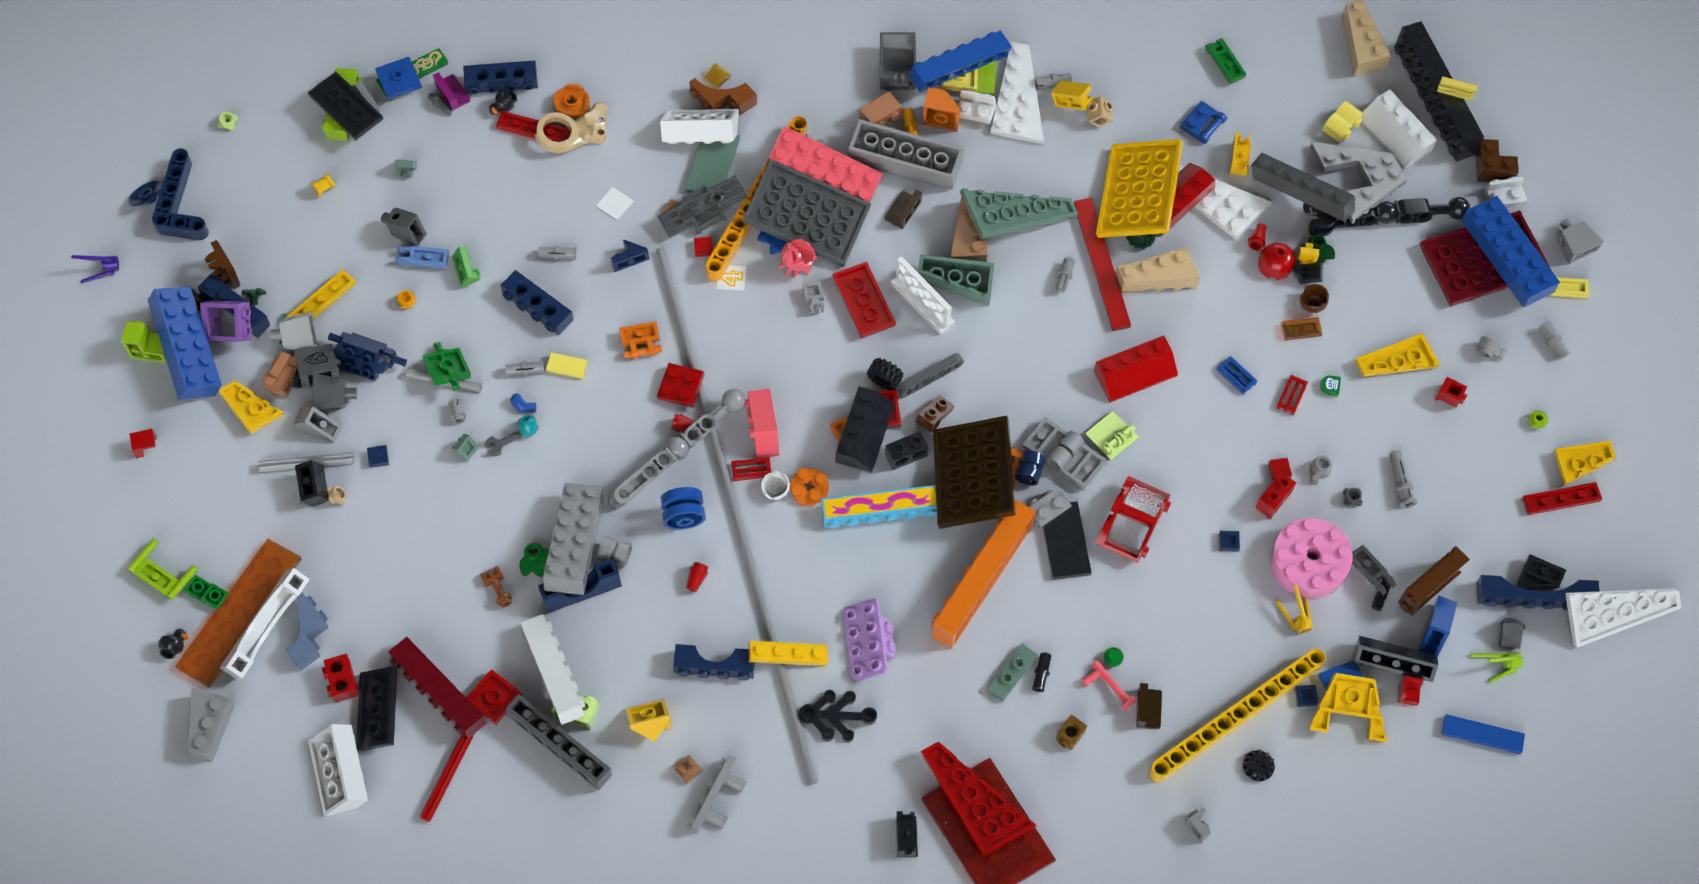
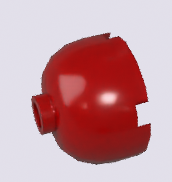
M1281 242L1268 244L1262 249L1258 257V268L1267 278L1285 279L1291 275L1293 267H1295V254L1293 250Z

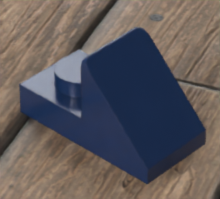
M623 240L625 253H617L614 257H611L612 268L614 272L649 260V253L646 247Z

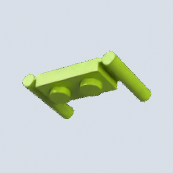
M152 538L127 569L155 590L173 600L198 569L192 565L180 580L175 578L147 558L159 544L156 539Z

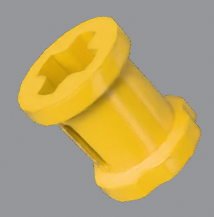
M327 173L318 181L311 182V186L319 197L326 190L336 187Z

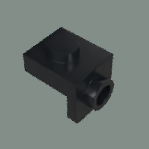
M1296 260V267H1293L1294 277L1298 279L1300 284L1322 282L1323 265L1321 262L1302 264L1301 260Z

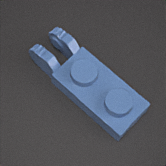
M419 246L397 247V253L406 256L410 255V257H396L395 262L398 265L447 269L448 249Z

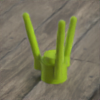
M1519 652L1470 654V657L1492 658L1488 659L1489 663L1502 662L1504 668H1508L1507 671L1489 679V683L1511 673H1517V668L1523 666V659Z

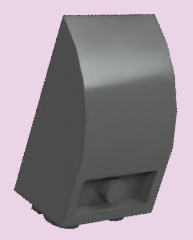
M880 32V90H916L915 84L909 77L912 66L916 63L915 32Z

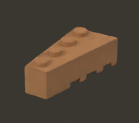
M961 196L950 258L987 262L986 238H980Z

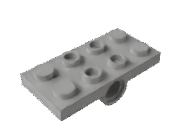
M1046 417L1043 418L1022 444V448L1025 450H1032L1042 454L1046 458L1045 464L1083 490L1087 488L1107 462V459L1085 445L1084 440L1079 434L1074 431L1066 432Z

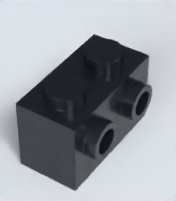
M314 460L295 465L300 501L311 507L329 502L324 466Z

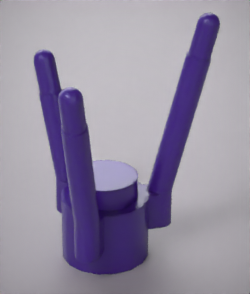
M71 256L72 259L101 261L102 269H106V272L82 279L81 283L107 275H114V271L119 270L118 256Z

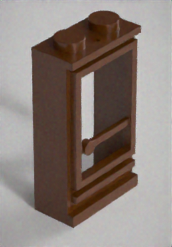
M1457 546L1453 547L1450 553L1448 552L1406 588L1398 601L1402 610L1413 616L1461 574L1459 569L1470 559Z

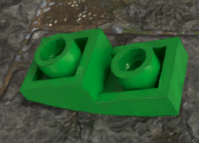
M196 574L184 589V593L216 610L220 608L229 595L227 591L213 583L210 584Z

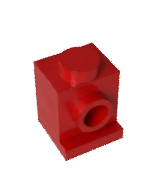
M1446 377L1435 400H1442L1457 408L1459 403L1463 405L1467 397L1465 391L1468 386Z

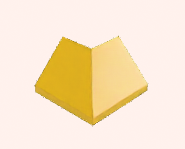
M665 699L626 708L630 728L654 742L662 731L672 729Z

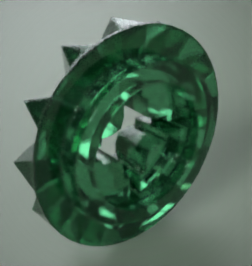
M1156 234L1142 235L1145 236L1143 241L1140 240L1138 235L1126 236V240H1128L1129 246L1132 245L1135 249L1142 248L1144 250L1147 247H1151L1155 242Z

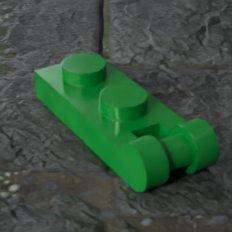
M1222 38L1216 40L1213 44L1205 45L1206 52L1211 55L1229 84L1246 77V72Z

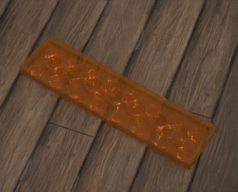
M268 538L228 592L229 594L223 603L215 610L186 650L175 668L210 688L222 671L219 667L286 569L296 568L302 560L301 557Z

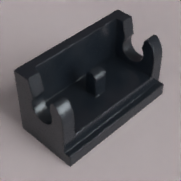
M903 811L896 812L897 857H918L915 812H910V814H903Z

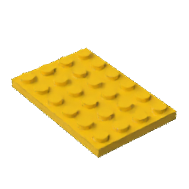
M1182 139L1111 145L1096 230L1098 238L1169 233L1183 147Z

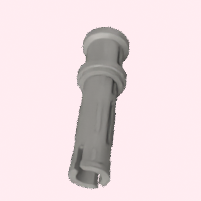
M1400 450L1393 451L1389 455L1398 484L1396 491L1400 495L1401 508H1410L1418 503L1413 495L1412 490L1414 487L1409 482L1402 452Z

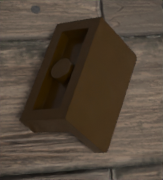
M915 190L913 195L902 191L885 215V220L903 229L922 202V192Z
M1140 683L1137 695L1136 727L1160 729L1162 691L1148 689L1147 683Z

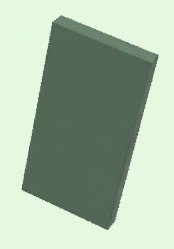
M737 135L734 141L727 144L721 143V141H714L711 144H705L703 141L700 142L685 188L686 192L691 193L704 185L707 188L713 187L728 179L740 135ZM716 194L714 198L721 200L722 194Z

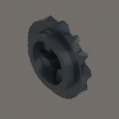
M1261 749L1252 750L1243 759V770L1254 781L1268 780L1274 773V759L1269 755V752L1266 753ZM1261 760H1264L1262 764L1264 769L1260 767L1259 769L1254 771L1256 766L1255 761L1259 762Z

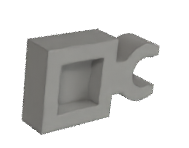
M821 281L802 284L806 303H811V314H814L815 307H819L821 313H823L824 304L821 301H824V293Z

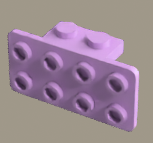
M872 598L845 607L843 609L852 681L860 682L887 673V660L896 658V646L893 641L892 623L881 617L879 601L876 598Z

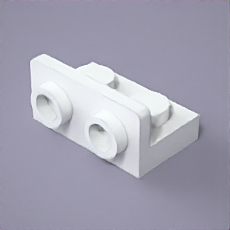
M961 90V100L958 104L960 108L959 118L990 124L997 107L995 97L971 90Z
M1514 176L1505 180L1495 179L1490 181L1484 191L1487 200L1498 196L1505 207L1526 204L1527 198L1522 187L1524 178Z

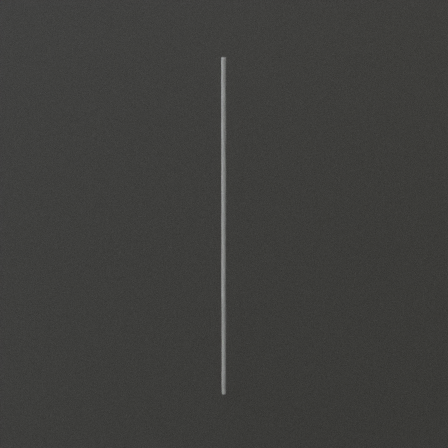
M660 247L656 251L690 368L698 369L665 252ZM702 383L698 397L703 414L705 415L710 414L711 411ZM706 421L707 428H709L710 425H709V423ZM714 428L709 433L767 637L769 642H777L716 428ZM776 664L810 785L818 783L786 670L784 664Z

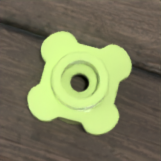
M223 112L219 116L220 122L217 123V126L220 129L228 128L233 130L238 117L236 114Z

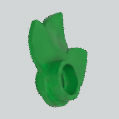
M530 543L525 547V556L520 560L519 564L521 574L524 577L534 572L535 575L543 578L549 548H543L538 543ZM532 551H537V552H538V553H537L536 555H534V556L531 555V552H532Z

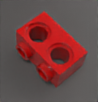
M1280 472L1259 498L1255 508L1272 519L1293 492L1297 482L1283 472Z
M348 654L323 660L325 665L322 668L323 676L329 680L330 684L326 686L329 697H333L336 703L358 697L359 692ZM342 667L339 672H333L334 668ZM340 685H347L344 690H337Z

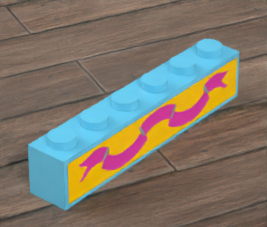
M936 485L821 498L824 527L838 528L840 525L856 526L859 523L865 522L874 524L882 520L891 522L899 518L914 519L917 516H935L937 514Z

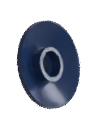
M151 181L140 186L129 197V203L132 206L152 204L161 193L162 183L160 181Z

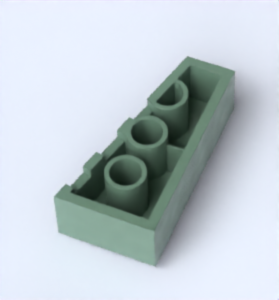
M920 255L918 273L930 285L989 305L994 263Z

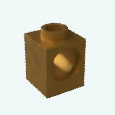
M1071 714L1057 732V742L1063 748L1073 750L1086 732L1087 725ZM1073 731L1076 736L1069 737L1065 732Z

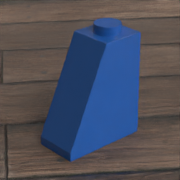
M1440 595L1438 596L1426 625L1419 651L1439 656L1450 634L1458 602Z

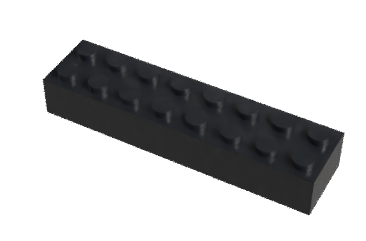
M1422 21L1403 26L1394 46L1395 53L1400 56L1404 69L1408 71L1411 82L1415 84L1417 93L1423 99L1427 112H1430L1434 125L1438 127L1442 140L1448 146L1450 155L1454 157L1456 162L1475 156L1484 139V135L1463 98L1437 92L1442 77L1453 78Z

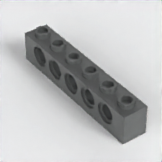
M520 694L507 706L506 712L510 719L597 790H600L612 776L610 767Z

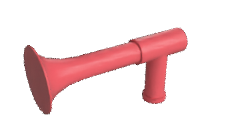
M1095 661L1091 665L1095 671L1081 679L1083 685L1087 687L1091 682L1101 677L1121 700V711L1131 707L1137 700V696L1130 697L1119 687L1099 661Z

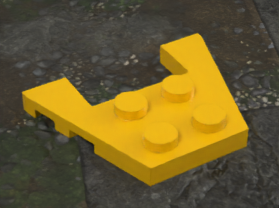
M1334 673L1308 730L1328 733L1330 712L1368 718L1367 740L1387 742L1375 679Z

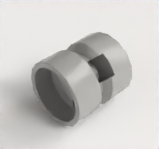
M605 536L599 548L598 560L606 561L613 558L615 565L625 568L631 555L632 543L622 540L618 543L617 539Z

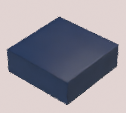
M386 445L367 448L370 468L389 465Z
M1220 531L1219 551L1239 552V531Z
M1316 685L1295 686L1297 707L1318 705Z

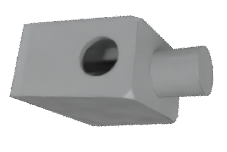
M1566 218L1559 223L1563 231H1561L1557 241L1569 264L1597 252L1603 244V240L1583 221L1573 225L1569 218Z
M312 311L284 318L279 322L280 329H272L270 331L272 341L282 340L284 349L300 350L318 346Z

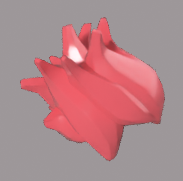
M801 238L794 239L786 243L781 250L782 263L778 267H787L786 277L793 270L794 274L792 277H796L802 270L808 275L813 265V260L818 259L810 243L802 241Z

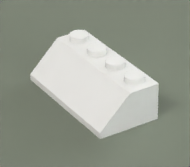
M1390 89L1378 96L1363 111L1362 123L1390 153H1393L1395 159L1404 169L1432 152L1437 139Z
M667 110L660 121L662 142H668V144H677L678 142L694 144L702 141L705 144H711L714 141H721L724 144L731 143L737 136L739 110Z
M331 724L308 740L324 816L353 810L367 802V792L352 726Z

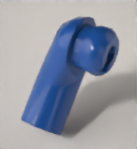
M519 393L512 395L510 399L511 404L518 412L537 411L536 403H526Z

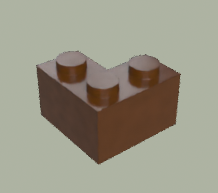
M1483 139L1475 155L1477 181L1490 182L1495 179L1505 180L1510 177H1517L1519 173L1518 157L1500 156L1499 140Z

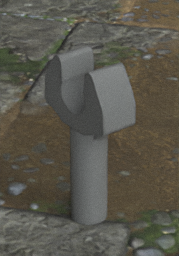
M516 431L500 440L491 436L486 440L484 446L488 448L495 445L496 447L489 451V456H499L502 454V447L520 439V435Z

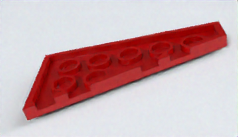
M939 741L921 750V755L983 857L1036 828L1037 825L1034 822L1028 820L1020 810L1014 808L1006 801V798L982 778L980 779L973 773L972 769L968 766L966 767Z

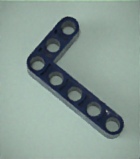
M183 148L174 150L171 155L161 187V193L152 216V222L157 232L161 235L203 240L209 235L204 219L197 216L177 214L192 167L189 154Z

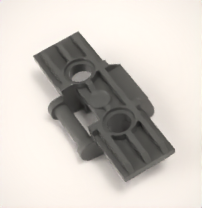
M736 175L713 187L707 188L704 185L682 197L683 201L681 204L657 217L669 238L692 226L699 235L702 233V230L721 220H727L723 210L747 198V195ZM716 194L724 196L720 202L714 201L713 198ZM710 209L712 212H719V214L697 224L700 214ZM689 211L691 216L688 219H683L681 213Z

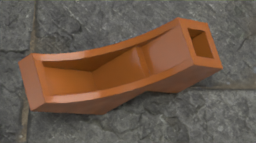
M696 78L689 82L690 95L694 99H698L704 110L722 109L729 104L731 109H738L741 116L757 105V94L746 82L730 89L711 88L702 84Z

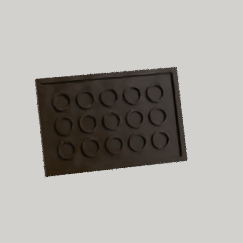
M1008 416L934 429L937 524L939 529L1016 515Z

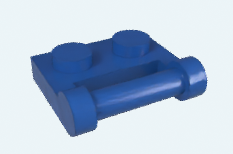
M1201 100L1180 124V129L1201 143L1206 144L1210 139L1209 137L1220 124L1225 123L1227 116L1223 112L1216 111ZM1211 118L1215 119L1205 132H1200Z

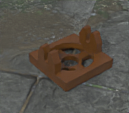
M217 240L211 242L210 244L214 251L209 253L204 260L206 263L211 262L208 265L209 269H216L212 275L223 284L231 282L234 289L240 287L241 284L234 267Z

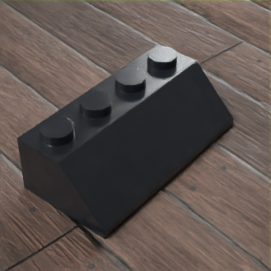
M858 386L836 451L835 462L872 473L895 405L877 391Z

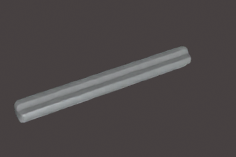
M350 452L264 460L258 462L259 472L295 469V465L309 460H314L323 466L354 464L355 455Z

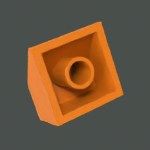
M928 87L922 125L958 132L960 108L947 91Z

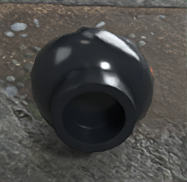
M510 89L498 91L495 96L496 103H492L489 106V112L492 115H499L501 110L506 112L512 110L514 103L517 102L516 94Z
M179 628L174 631L173 636L165 635L161 637L158 641V647L160 649L159 653L163 658L173 659L182 652L184 648L183 641L189 638L186 631Z

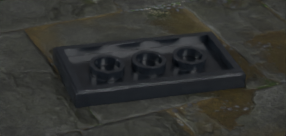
M336 71L308 92L309 97L355 141L383 120V116Z
M1078 501L1070 502L1071 508L1043 526L1052 580L1092 574Z
M395 666L360 672L356 748L358 751L394 745L398 669Z

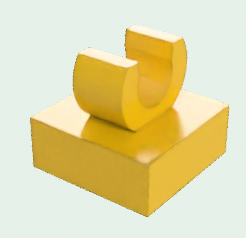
M1305 243V247H1301L1297 260H1301L1302 264L1316 263L1319 257V249H1313V243Z

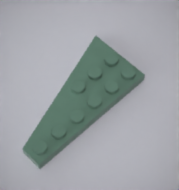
M967 188L960 190V194L981 239L1072 219L1078 215L1071 198L1051 196L1050 198H1041L1039 195H1032L1030 197L1023 196L1020 193L999 191L988 193L984 190L969 191Z

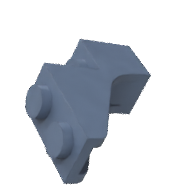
M303 592L297 596L300 633L296 641L286 649L289 657L300 671L321 657L318 652L320 647L314 638L329 628L326 623L328 618L322 610L318 612L315 608L317 605L311 596L306 597Z

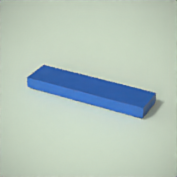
M1448 714L1444 716L1441 733L1444 736L1520 755L1523 752L1525 739L1524 733Z

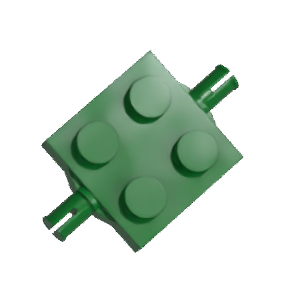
M435 342L433 347L436 351L423 355V363L434 386L450 383L454 391L456 389L459 390L460 385L458 381L471 378V372L460 348L443 349L440 342H438V345Z

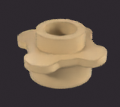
M332 486L327 487L329 502L331 504L338 503L341 506L344 505V499L346 498L345 490L340 486H335L334 488Z

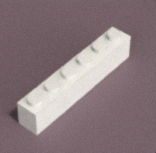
M542 614L521 622L524 635L561 725L583 717L582 708L585 707L582 696L577 697L576 692H579L575 680L571 681L569 678L572 677L569 665L564 666L563 662L566 659L563 651H558L557 649L560 645L556 635H551V632L554 630L550 620L546 621Z

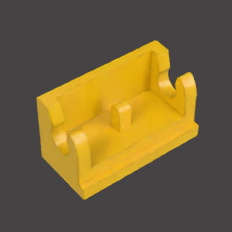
M1060 81L1051 92L1055 107L1085 111L1093 99L1091 95L1087 98V94L1092 89L1091 84Z
M1235 133L1232 143L1229 174L1248 175L1251 137L1249 135L1247 139L1243 140L1241 139V133Z

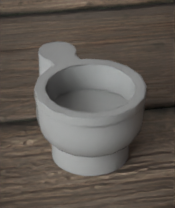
M1482 336L1478 343L1479 349L1477 352L1485 358H1491L1493 355L1502 360L1507 351L1496 340Z
M1319 456L1312 461L1310 472L1313 475L1311 478L1313 485L1318 484L1320 479L1330 475L1332 464L1328 457Z

